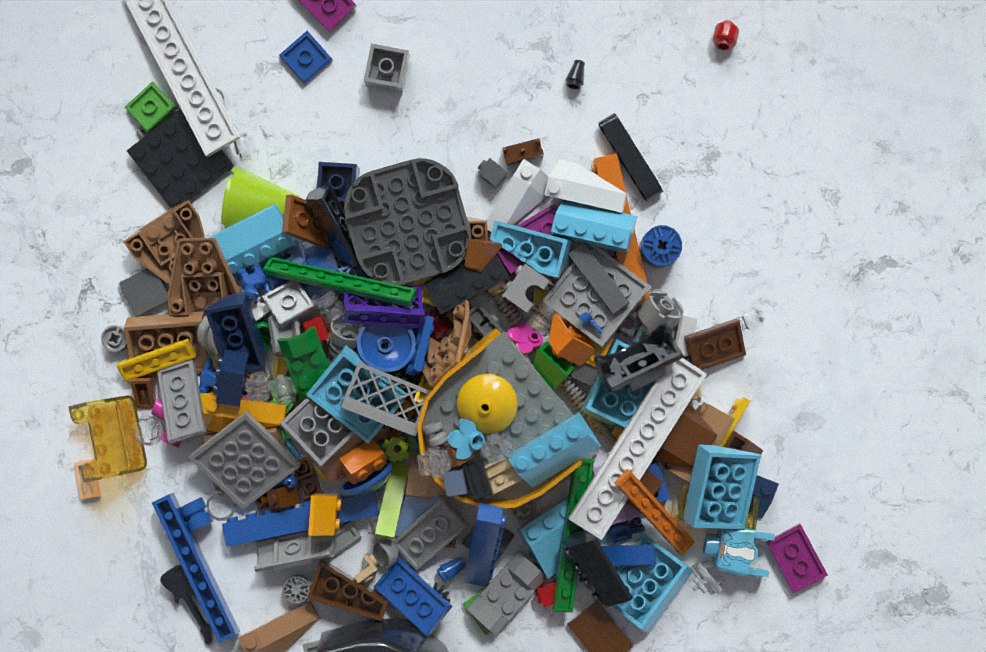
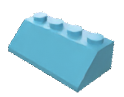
M563 199L555 214L551 233L559 238L579 243L584 242V244L628 254L638 216Z
M276 204L208 237H216L232 275L237 274V271L240 269H247L296 244L295 237L282 233L284 215Z
M580 412L512 452L508 460L518 475L530 486L534 487L600 448L601 445Z

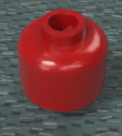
M729 20L718 23L714 29L713 43L718 49L730 50L737 44L739 28Z

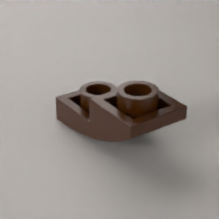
M307 457L299 459L300 467L294 471V474L299 483L303 499L306 501L311 499L313 494H323L313 463Z

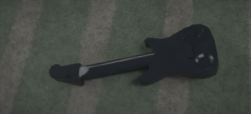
M176 565L162 574L160 582L173 594L176 604L179 603L180 598H183L201 628L200 632L205 639V644L210 645L212 643L210 624L207 625L191 598V595H196L182 565Z

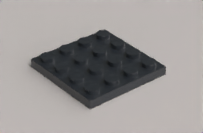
M182 109L126 150L170 208L185 201H190L234 167V164L222 149L209 157L204 154Z

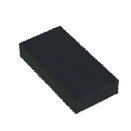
M477 456L462 464L474 501L494 494L482 456Z

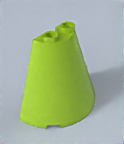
M234 166L231 170V174L234 175L232 178L228 177L225 188L221 224L225 225L226 229L274 204L278 206L284 215L286 195L300 196L247 170Z

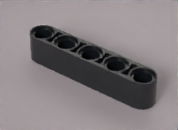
M613 113L598 122L602 133L615 154L617 153L620 162L644 200L648 202L663 193L661 185L618 116Z

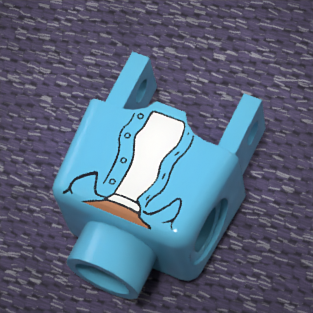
M745 526V529L718 528L717 534H705L703 556L713 557V565L720 571L748 577V574L768 577V570L750 567V564L757 559L758 549L754 545V537L774 541L775 535L756 531L750 526Z

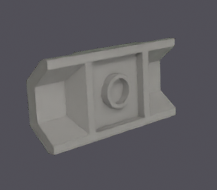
M309 530L257 540L256 545L259 557L258 566H254L255 572L269 569L280 570L313 563V560L334 557L333 535L309 536Z
M517 551L467 610L496 635L534 593L546 576Z

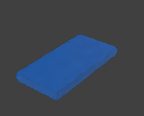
M399 557L395 564L387 569L374 586L380 594L427 637L430 636L453 607Z

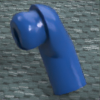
M290 474L273 488L276 489L282 484L286 485L287 488H292L296 485L297 480L294 475Z

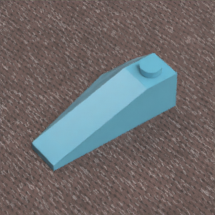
M496 220L494 221L490 236L492 241L501 243L502 248L518 257L524 263H527L539 273L559 278L568 260V253L572 245V241Z

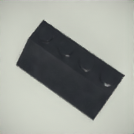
M330 183L310 191L306 197L307 208L310 211L312 210L316 224L322 228L326 242L330 243L333 248L335 258L339 259L341 265H358L359 263L345 220L344 209Z
M495 254L481 272L466 269L465 260H463L453 269L440 273L423 284L443 317L454 311L455 307L461 305L465 300L470 302L486 293L488 289L509 280V275L499 257Z
M578 528L561 542L564 547L563 553L569 560L573 561L572 567L579 575L581 574L583 577L582 583L587 589L592 591L591 597L597 604L601 603L609 607L633 599L595 537Z

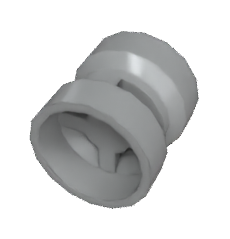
M441 420L434 421L423 427L425 434L429 436L428 442L431 447L447 441L448 434L444 432V425Z

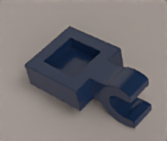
M640 517L633 518L630 523L627 520L610 526L614 544L631 539L632 534L645 531Z

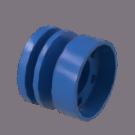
M658 225L651 228L642 237L639 244L641 257L648 265L654 268H663L672 264L682 251V240L679 233L667 225ZM659 242L666 244L665 250L657 248Z

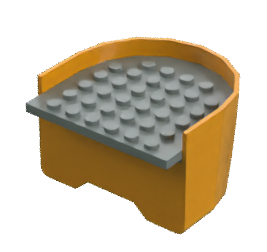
M496 328L462 355L460 362L443 376L425 398L417 425L420 455L434 481L444 489L442 473L445 468L436 449L449 443L446 441L431 447L428 442L429 436L425 434L423 427L434 421L441 420L444 425L443 430L448 435L455 430H459V420L461 417L457 408V398L462 386L470 378L480 374L500 376L510 383L518 399L516 416L507 428L493 434L482 433L485 443L479 449L481 453L477 456H482L485 466L514 452L573 416L504 331L500 333ZM483 404L482 408L484 410H488L489 406L487 404ZM583 458L534 487L523 480L489 498L485 497L477 501L473 500L470 489L467 494L453 497L479 507L480 503L503 508H516L543 495L582 464Z

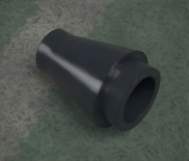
M574 60L565 79L567 87L579 90L584 85V61Z

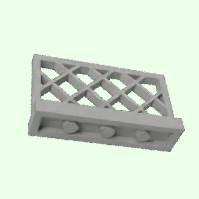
M358 362L340 407L416 436L424 401L416 405L412 394L421 391L426 393L427 397L431 391ZM360 368L368 370L371 379L360 382L358 377ZM372 372H374V373H376V374H379V375L374 377L373 374H372ZM384 376L388 379L390 386L379 390L375 379ZM373 380L377 391L366 396L362 385ZM404 384L408 393L398 397L394 386ZM360 386L364 397L358 400L350 398L352 389ZM409 387L414 388L416 390L410 391ZM391 388L395 399L385 403L380 392ZM379 394L382 404L377 407L371 406L368 398ZM410 395L414 406L403 410L399 399ZM365 399L366 402H367V404H365V403H363V402H360V401H362V400ZM397 401L401 411L393 415L389 413L386 405ZM384 406L385 411L380 410L379 408ZM414 408L418 414L415 423L408 421L405 412Z

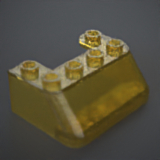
M126 395L89 401L68 407L70 418L75 424L88 423L95 461L87 462L81 468L83 483L138 472L146 468L147 458L136 403L131 396Z

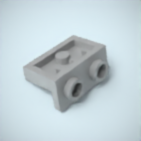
M270 316L268 324L273 355H283L277 339L291 338L299 335L300 320L297 319L281 328L275 317Z

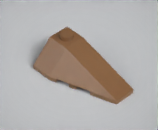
M412 451L405 497L431 499L432 496L439 495L448 497L446 490L434 481L420 453Z
M310 600L242 634L238 639L244 652H285L319 617Z

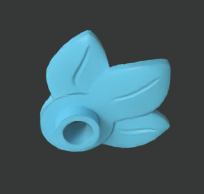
M460 419L459 430L451 432L447 437V442L452 447L457 448V459H467L473 451L479 450L484 446L485 438L480 431H477L475 423L467 419Z

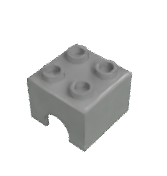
M527 264L524 266L520 265L514 273L516 275L515 279L505 285L503 296L525 312L534 315L539 306L532 301L533 291L542 288L549 293L555 284Z

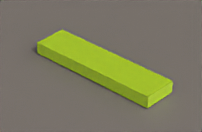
M391 462L393 467L387 479L375 536L394 540L410 465Z

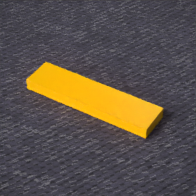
M189 339L119 362L117 363V368L126 382L130 379H135L196 357V353Z

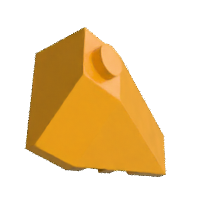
M213 392L205 395L203 416L206 428L209 431L220 432L245 411H248L264 428L280 426V422L286 417L287 405L242 397L240 407L217 404V395H213Z

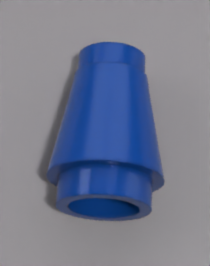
M461 557L439 565L440 568L437 569V572L445 583L448 580L451 581L466 567V564Z

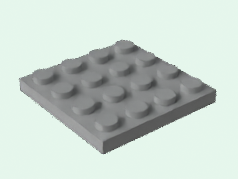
M587 244L588 249L630 304L613 315L574 262L542 302L600 347L604 348L648 293L651 286L599 247ZM585 312L590 313L595 323L604 332L600 335L591 326L590 322L584 325L579 316Z
M245 411L189 456V459L242 509L246 508L300 467V462L248 411Z

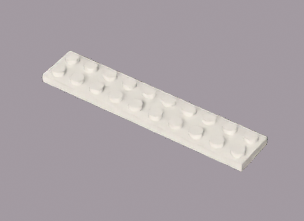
M125 0L204 154L209 157L240 139L241 137L169 0Z
M683 358L667 365V375L655 380L568 517L569 520L601 540L628 499L614 482L626 469L630 470L638 480L641 479L707 375Z

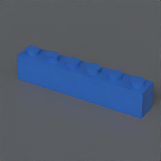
M479 504L464 583L486 587L488 580H492L506 516H502L503 507Z

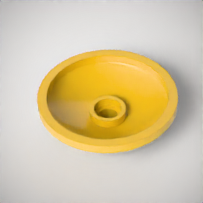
M480 374L470 378L462 386L457 398V408L461 419H467L475 423L477 431L484 434H493L504 430L512 423L517 413L518 399L515 390L504 378L494 374ZM487 404L489 406V409L484 410L482 408V405Z

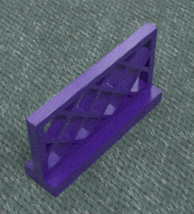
M400 285L416 289L417 296H415L411 305L417 309L407 308V306L394 304L397 307H388L392 303H383L380 300L371 298L364 302L358 295L344 293L343 323L422 328L425 315L422 302V286ZM354 300V301H355L356 303H358L359 305L349 304V303ZM374 302L378 306H370L369 304Z

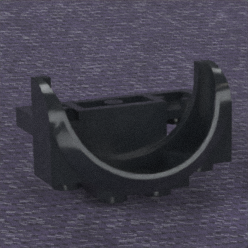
M663 323L648 336L623 350L609 355L598 354L594 356V363L598 376L605 386L608 385L612 392L626 385L633 392L666 376V366L682 359L683 353L673 340L671 328L666 323Z

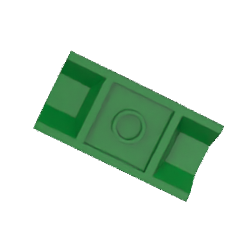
M315 326L310 327L307 331L297 336L277 339L301 402L308 397L306 394L329 366Z

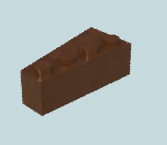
M324 559L319 560L307 598L379 621L383 620L388 605V600L365 584L358 583L355 578Z

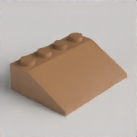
M204 311L192 312L188 315L165 314L127 317L124 333L129 358L131 359L189 339L196 353V357L192 359L195 361L196 372L201 374L206 364V358L209 357V352L200 346L197 336L199 324L205 317ZM155 371L138 378L158 377V374Z

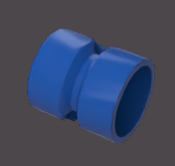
M202 497L179 508L183 518L188 519L186 524L190 532L213 522L210 513L204 510L206 504Z

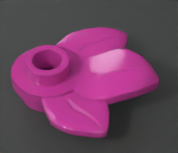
M516 322V328H511L506 332L508 337L516 342V346L522 354L530 353L532 349L540 347L543 343L542 335L524 322Z

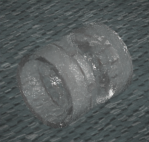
M327 288L321 289L311 298L316 309L320 310L319 313L325 323L335 321L344 314V304L341 300L337 299V293L335 290Z
M541 301L536 308L537 313L532 314L526 323L546 337L551 331L553 315L555 313L560 314Z

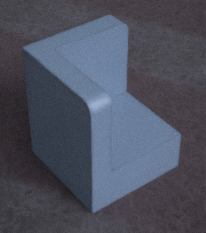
M463 467L445 468L442 476L447 496L467 494L470 488Z

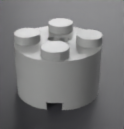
M653 291L637 313V316L646 326V330L649 333H652L663 323H666L673 330L682 318L684 309L681 303L674 297L672 299L667 297L668 293Z

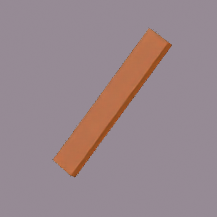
M626 469L614 482L678 554L683 556L695 543L630 470Z

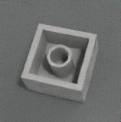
M371 43L364 76L365 85L403 92L410 58L409 50Z

